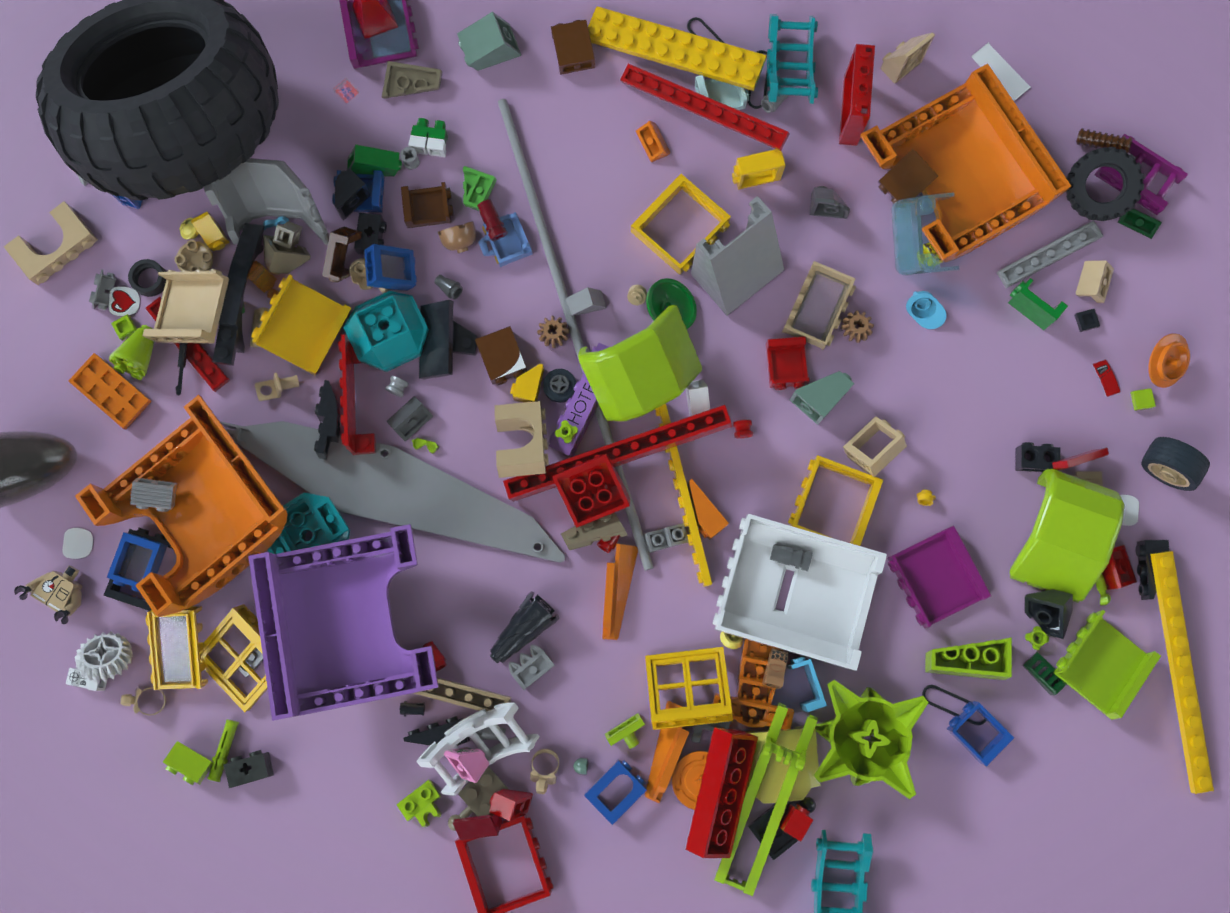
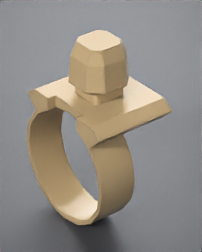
M137 687L135 696H132V694L121 695L120 704L124 706L134 704V713L137 714L139 711L143 713L138 707V697L143 691L154 689V687L145 688L144 690ZM159 690V691H160V692L163 694V696H164V704H163V707H162L158 712H156V713H153V714L143 713L144 715H149V716H151V715H156V714H158L159 712L162 711V709L164 708L165 703H166V698H165L164 693H163L161 690Z
M550 749L537 751L531 760L533 771L530 773V780L536 782V793L545 794L548 784H556L555 774L559 769V758ZM542 753L552 754L558 761L557 769L548 775L538 774L533 767V761L537 755Z

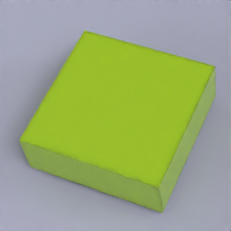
M128 314L111 323L120 340L126 339L137 330L132 318Z
M1152 388L1130 392L1134 411L1156 407Z

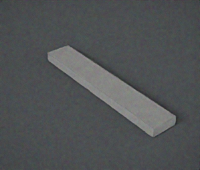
M1093 220L999 270L997 275L1005 288H1008L1103 237V234Z

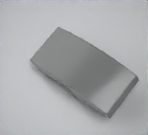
M684 523L644 534L649 553L688 542Z

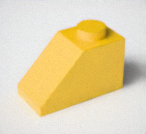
M207 211L190 220L213 252L223 249L226 244L230 243L221 226Z
M543 364L533 367L517 377L516 383H512L510 394H513L514 400L520 402L537 401L544 373Z

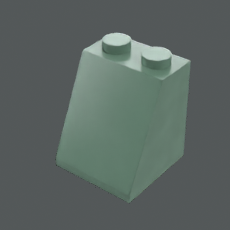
M494 12L489 13L457 33L459 38L458 44L465 54L464 60L466 64L477 71L521 56L510 24Z
M838 371L798 388L789 401L818 425L850 390L854 383L848 374Z

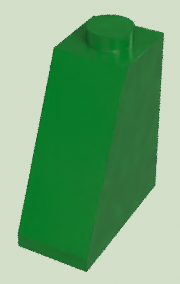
M355 144L347 158V169L350 168L355 174L374 175V170H379L386 177H394L401 170L402 160L399 159V152Z

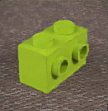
M178 741L163 761L167 765L166 770L174 775L177 772L183 774V780L191 785L195 782L200 785L213 764L212 761Z

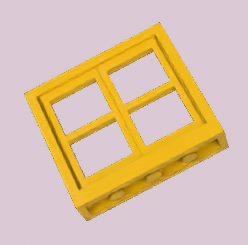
M245 604L232 608L204 641V650L199 655L200 662L206 663L204 670L245 713L252 708L268 688L266 675L261 679L245 662L256 648L262 653L258 619ZM233 625L250 640L249 645L240 655L223 638ZM218 642L236 659L225 673L208 656ZM240 666L258 683L248 696L230 679Z
M723 647L645 656L653 730L733 721ZM715 660L717 678L691 681L690 662ZM682 663L684 682L658 685L656 666ZM719 685L721 703L694 706L693 686ZM685 687L687 707L660 709L659 690Z

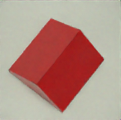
M1125 545L1114 547L1109 564L1102 573L1107 590L1122 588L1137 582Z

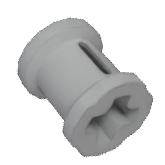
M405 147L401 151L400 156L404 166L409 170L416 169L420 164L416 150L412 147Z

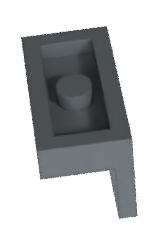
M414 396L391 416L387 423L406 442L433 415Z

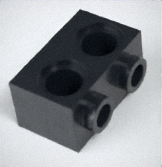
M1024 442L1015 448V471L1043 473L1047 469H1053L1052 463L1060 460V447H1054L1053 444L1034 446L1032 442ZM1025 452L1031 455V461L1025 458ZM1044 454L1050 456V462L1045 460Z

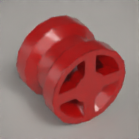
M752 420L733 422V427L736 429L734 438L753 437V431H751Z

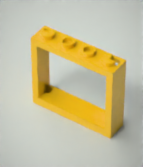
M682 174L631 225V233L679 275L683 271L687 272L692 267L695 249L680 264L642 230L681 190H684L720 222L705 238L707 244L713 245L718 239L717 235L720 232L724 233L729 228L731 218L728 213Z
M817 455L808 464L807 470H810L808 478L804 477L801 488L804 489L802 494H798L794 505L797 508L795 513H791L788 523L792 527L823 535L798 525L816 472L820 466L870 485L850 541L851 544L860 546L883 479L873 477L867 473Z

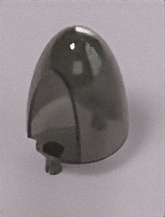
M30 431L0 432V508L33 497L64 478L76 463L77 452L75 447L69 441L48 433Z

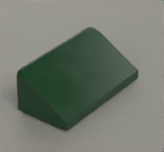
M1133 208L1125 215L1119 217L1117 223L1152 239L1162 222Z

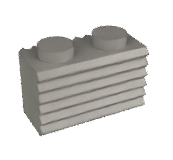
M136 478L132 482L130 504L136 505L138 509L154 507L157 508V511L167 512L175 506L177 483Z

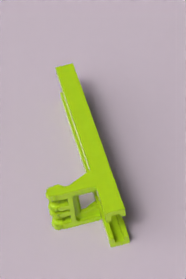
M780 702L778 703L745 793L731 857L721 858L714 879L719 883H725L740 889L743 893L751 896L755 892L798 772L804 768L806 751L818 721V717L813 715L807 717L795 751L777 745L776 741L788 711L787 705ZM773 752L777 754V762H781L782 757H785L783 764L788 766L790 763L747 882L742 881V883H739L737 879H729L728 871Z

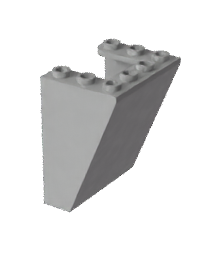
M758 196L750 201L749 205L752 209L748 216L746 230L724 247L719 240L715 241V244L709 245L706 243L705 238H703L696 244L691 275L726 316L784 271L772 212Z

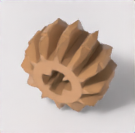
M856 310L854 314L849 312L847 317L843 318L842 322L844 324L841 326V329L846 330L843 336L849 335V341H852L853 338H855L856 343H859L861 339L866 341L868 339L867 335L871 336L873 333L871 329L874 327V324L869 323L872 318H866V312L860 315L859 311ZM856 324L860 325L859 329L855 328Z
M553 315L550 321L544 318L545 324L539 323L541 329L537 330V334L541 335L539 337L540 342L545 341L546 347L550 343H552V348L556 347L555 343L562 346V340H568L566 334H569V329L566 328L567 322L561 323V317L555 321ZM550 330H556V334L553 335V333H550Z

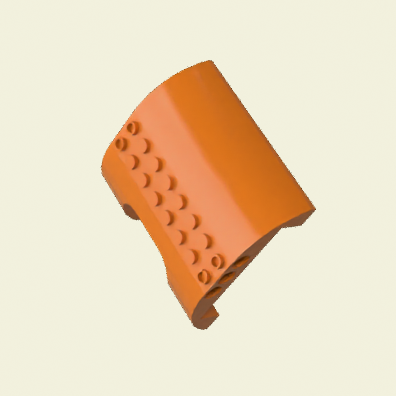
M988 63L973 71L966 83L882 130L876 125L860 135L882 169H892L914 149L938 175L922 191V194L936 215V220L921 230L943 262L955 260L1010 230L1046 207L1071 187L1069 181Z
M199 394L184 406L190 418L104 489L90 483L75 495L95 526H105L135 517L147 516L155 522L174 549L177 558L176 564L171 571L164 576L151 572L135 585L158 617L190 608L219 591L250 565L248 556L267 551L279 537L287 521L286 509ZM136 478L177 483L175 506L167 512L157 511V508L149 507L148 509L136 508V505L130 504L132 482Z

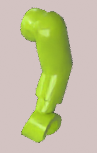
M1101 574L1096 581V588L1100 593V606L1107 605L1111 601L1110 594H1106L1107 586L1104 576Z

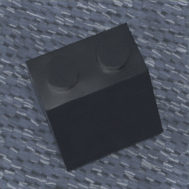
M350 168L340 172L335 180V208L340 218L344 221L370 197L365 183Z

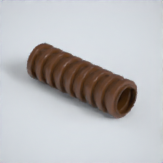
M1081 128L1076 143L1077 145L1081 143L1083 146H1094L1096 149L1098 147H1116L1115 149H1123L1127 151L1126 153H1129L1132 138L1126 139V136L1121 138L1120 135L1102 134L1100 131L1096 133L1095 130L1090 132V129L1085 131L1084 128Z

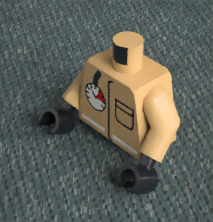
M69 565L64 573L57 571L48 572L26 584V587L23 585L17 586L14 593L16 595L19 592H24L19 598L20 600H25L28 597V592H30V596L56 611L54 614L56 622L62 618L61 623L67 624L69 621L68 616H71L81 606L82 585L74 581L79 570Z

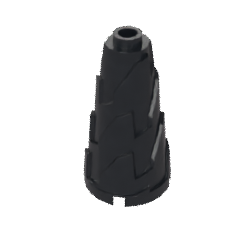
M531 591L526 596V599L512 616L510 623L490 649V657L496 663H504L514 653H517L526 644L536 639L544 630L560 619L558 614L553 617L552 614L555 610L538 594L533 598L535 592Z

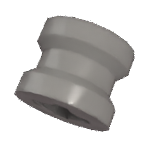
M391 376V382L386 386L385 390L402 398L404 388H407L409 383L396 376Z

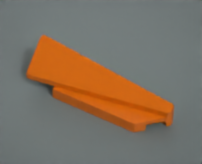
M616 543L615 563L607 562L602 639L617 640L619 638L638 553L637 546Z

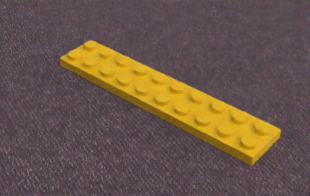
M596 6L588 25L591 43L752 91L755 90L767 57L764 54Z

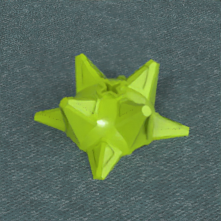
M836 680L829 682L827 685L836 717L818 723L815 726L816 732L831 744L830 751L814 774L816 780L820 783L849 774L854 786L882 780L908 799H911L916 795L907 764L913 738L911 729L928 705L926 698L920 696L892 704L871 687H866L861 697H859ZM864 736H870L871 739H864Z

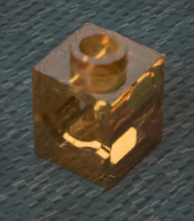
M255 260L248 279L265 293L274 287L277 279L262 264Z

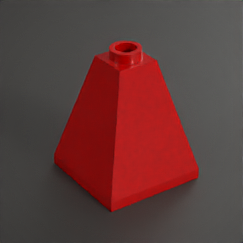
M354 0L352 8L364 39L398 28L388 0Z

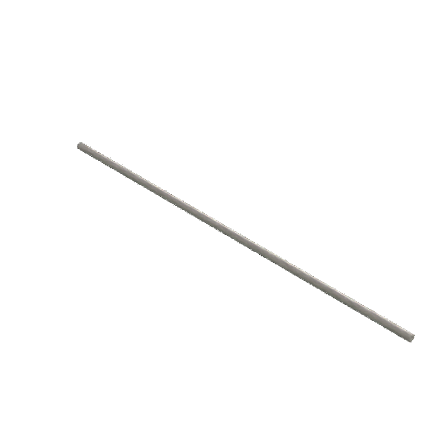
M501 99L498 101V105L578 357L580 348L584 347L575 316H570L565 300L568 297L507 100ZM598 405L595 414L606 446L614 443L608 421ZM622 465L614 467L630 497V506L625 508L644 571L653 569L654 567Z

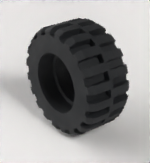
M1102 147L1090 151L1078 159L1071 167V171L1066 178L1071 184V187L1067 190L1066 197L1070 201L1072 209L1076 210L1080 216L1096 221L1112 220L1132 210L1135 207V203L1140 200V194L1144 190L1145 185L1143 184V179H1145L1144 173L1140 169L1142 166L1135 161V157L1132 154H1127V151L1123 149H1115L1116 147ZM1099 167L1116 169L1123 180L1120 194L1110 202H1097L1090 198L1086 191L1088 176Z

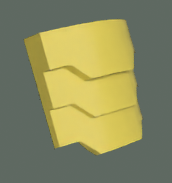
M804 726L780 730L776 744L795 751ZM814 729L806 751L804 768L798 772L788 802L804 800L811 788L821 786L814 777L819 768L816 729ZM745 731L758 737L747 788L768 731ZM773 752L756 798L763 804L776 803L790 763L788 766L783 764L785 757H782L781 762H777V754Z

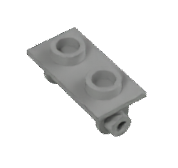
M101 269L100 274H96L94 285H97L95 292H91L89 302L92 303V309H94L95 305H98V309L106 310L109 307V294L105 293V290L111 291L114 288L115 274L107 273V275H104L103 269Z

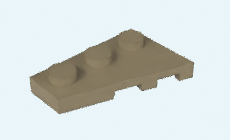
M388 61L382 98L386 99L439 90L442 70Z
M615 512L576 528L574 526L561 533L569 550L592 545L594 541L601 539L605 542L617 535L621 537L628 536Z

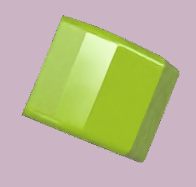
M675 305L668 306L646 329L614 346L596 352H590L586 346L580 348L578 353L581 367L607 421H629L657 409L679 397L702 371L701 362L696 354L691 338H689L678 307Z
M1047 469L1037 480L1038 485L1046 487L1044 499L1032 533L1010 568V578L1022 583L1026 581L1028 585L1041 590L1046 588L1045 591L1054 589L1073 594V601L1078 603L1086 598L1109 564L1123 523L1125 504L1120 494L1114 490L1055 469Z

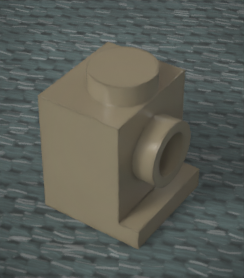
M290 221L283 225L278 224L273 243L289 249L293 248L299 243L303 226Z

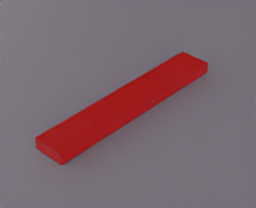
M160 296L145 308L155 321L162 299ZM174 343L179 349L180 343ZM188 343L187 360L214 392L230 381L221 368L212 362L213 359L200 343Z

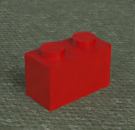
M789 804L779 827L801 842L813 822V819L809 816L811 812L799 804H796V806Z

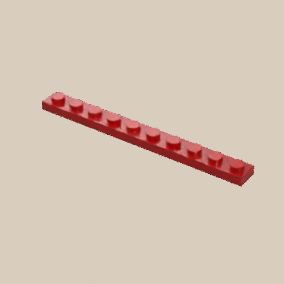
M629 63L620 79L624 84L779 151L782 150L790 135L786 130Z

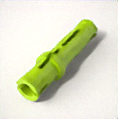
M226 719L216 755L212 757L213 764L207 778L208 780L221 781L224 764H228L229 760L227 757L239 722Z

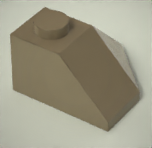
M264 235V264L269 272L276 275L281 273L288 274L310 260L311 256L305 247L297 245V247L294 246L289 249L273 243L274 236Z

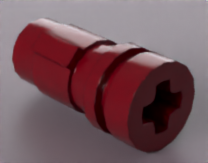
M488 199L480 202L477 206L483 222L486 224V231L489 233L490 240L495 241L508 234L507 230L503 227L504 223L500 221L492 201Z

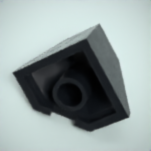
M1054 589L1026 594L1025 614L1029 618H1033L1046 635L1064 639L1072 614L1073 594Z

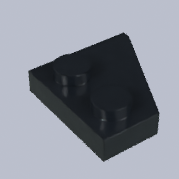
M453 321V353L476 355L477 344L475 339L478 338L477 335Z

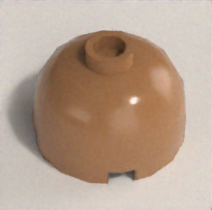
M472 221L464 223V225L441 230L438 232V235L446 249L450 251L457 250L458 253L468 251V247L475 242L476 229Z

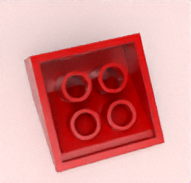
M607 454L552 476L576 528L630 506V497Z

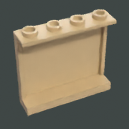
M197 269L196 271L182 270L181 272L167 270V272H158L159 276L166 279L155 327L154 329H144L143 337L156 343H214L229 278L222 275V272L216 269H211L210 271Z

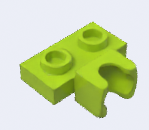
M427 780L396 804L407 821L416 817L424 828L430 825L427 819L429 813H432L434 817L442 816V813L434 803L441 795L431 780Z

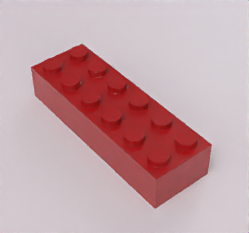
M714 727L685 850L702 858L731 857L758 741L757 736L741 730Z

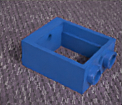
M973 701L963 707V712L959 716H955L950 720V726L947 730L980 764L987 767L1014 737L979 702ZM976 710L999 733L980 753L957 731Z

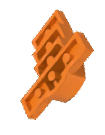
M744 639L736 697L730 696L733 719L748 727H770L777 706L771 705L776 688L762 685L771 649L778 648ZM715 693L713 704L721 703L720 694ZM788 708L781 729H791L794 709Z

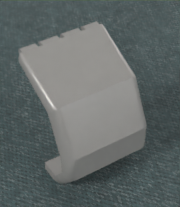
M249 158L223 179H218L204 186L205 193L212 206L218 205L225 217L226 230L234 245L238 244L240 231L244 228L245 223H250L253 219L264 216H284L302 219L324 244L328 245V231L309 189L284 161Z

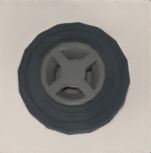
M562 368L554 369L545 376L543 390L551 401L557 403L566 402L575 393L576 379L568 370Z

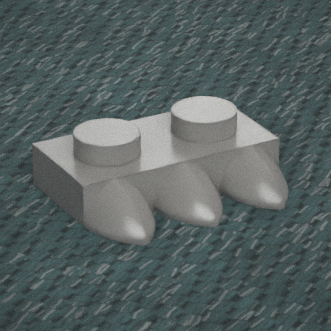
M530 645V652L533 658L527 654L520 653V663L522 666L515 662H509L510 673L523 690L555 666L544 650L536 645Z

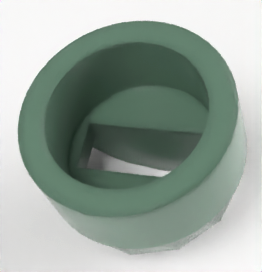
M579 758L575 761L573 767L576 773L587 775L588 758Z

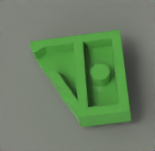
M464 166L463 189L465 193L463 195V203L466 207L479 211L477 205L482 201L488 200L497 179L492 175Z

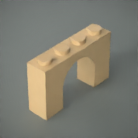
M65 201L49 212L63 231L62 244L55 252L48 255H38L28 241L19 235L4 246L28 279L37 285L46 282L51 275L62 270L64 265L71 260H75L80 253L91 248L98 240L75 210Z
M540 401L494 405L497 432L523 430L533 435V439L524 447L496 451V466L499 478L545 474L546 465H549L548 453L545 454L544 451L548 450L547 438H544V435H547L546 423H543V420H546L545 408L541 409Z

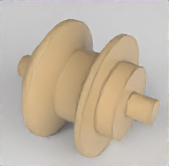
M633 285L629 288L627 299L632 305H641L646 300L647 291L642 285Z

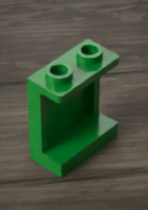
M1030 278L1026 283L1022 281L1010 293L1009 296L1012 298L1008 304L1042 330H1045L1061 316L1068 305L1061 301L1054 308L1028 289L1033 279Z

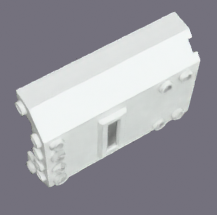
M747 514L746 518L742 517L739 526L741 533L739 539L735 538L732 550H735L734 557L729 558L727 568L730 569L728 577L724 576L722 587L725 589L723 595H719L716 604L719 610L718 613H715L713 619L714 630L857 671L862 653L859 650L863 630L877 576L883 572L887 554L755 515ZM773 545L786 546L797 551L801 549L804 553L806 551L812 552L808 572L801 570L800 567L796 569L795 566L770 560ZM787 569L794 571L784 611H779L775 608Z

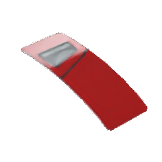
M1107 360L1094 363L1093 367L1100 378L1106 396L1119 393L1120 389Z

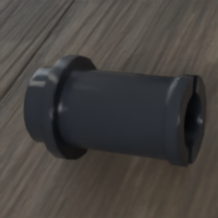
M404 701V703H400V715H404V717L407 715L424 716L425 702L407 703V701Z

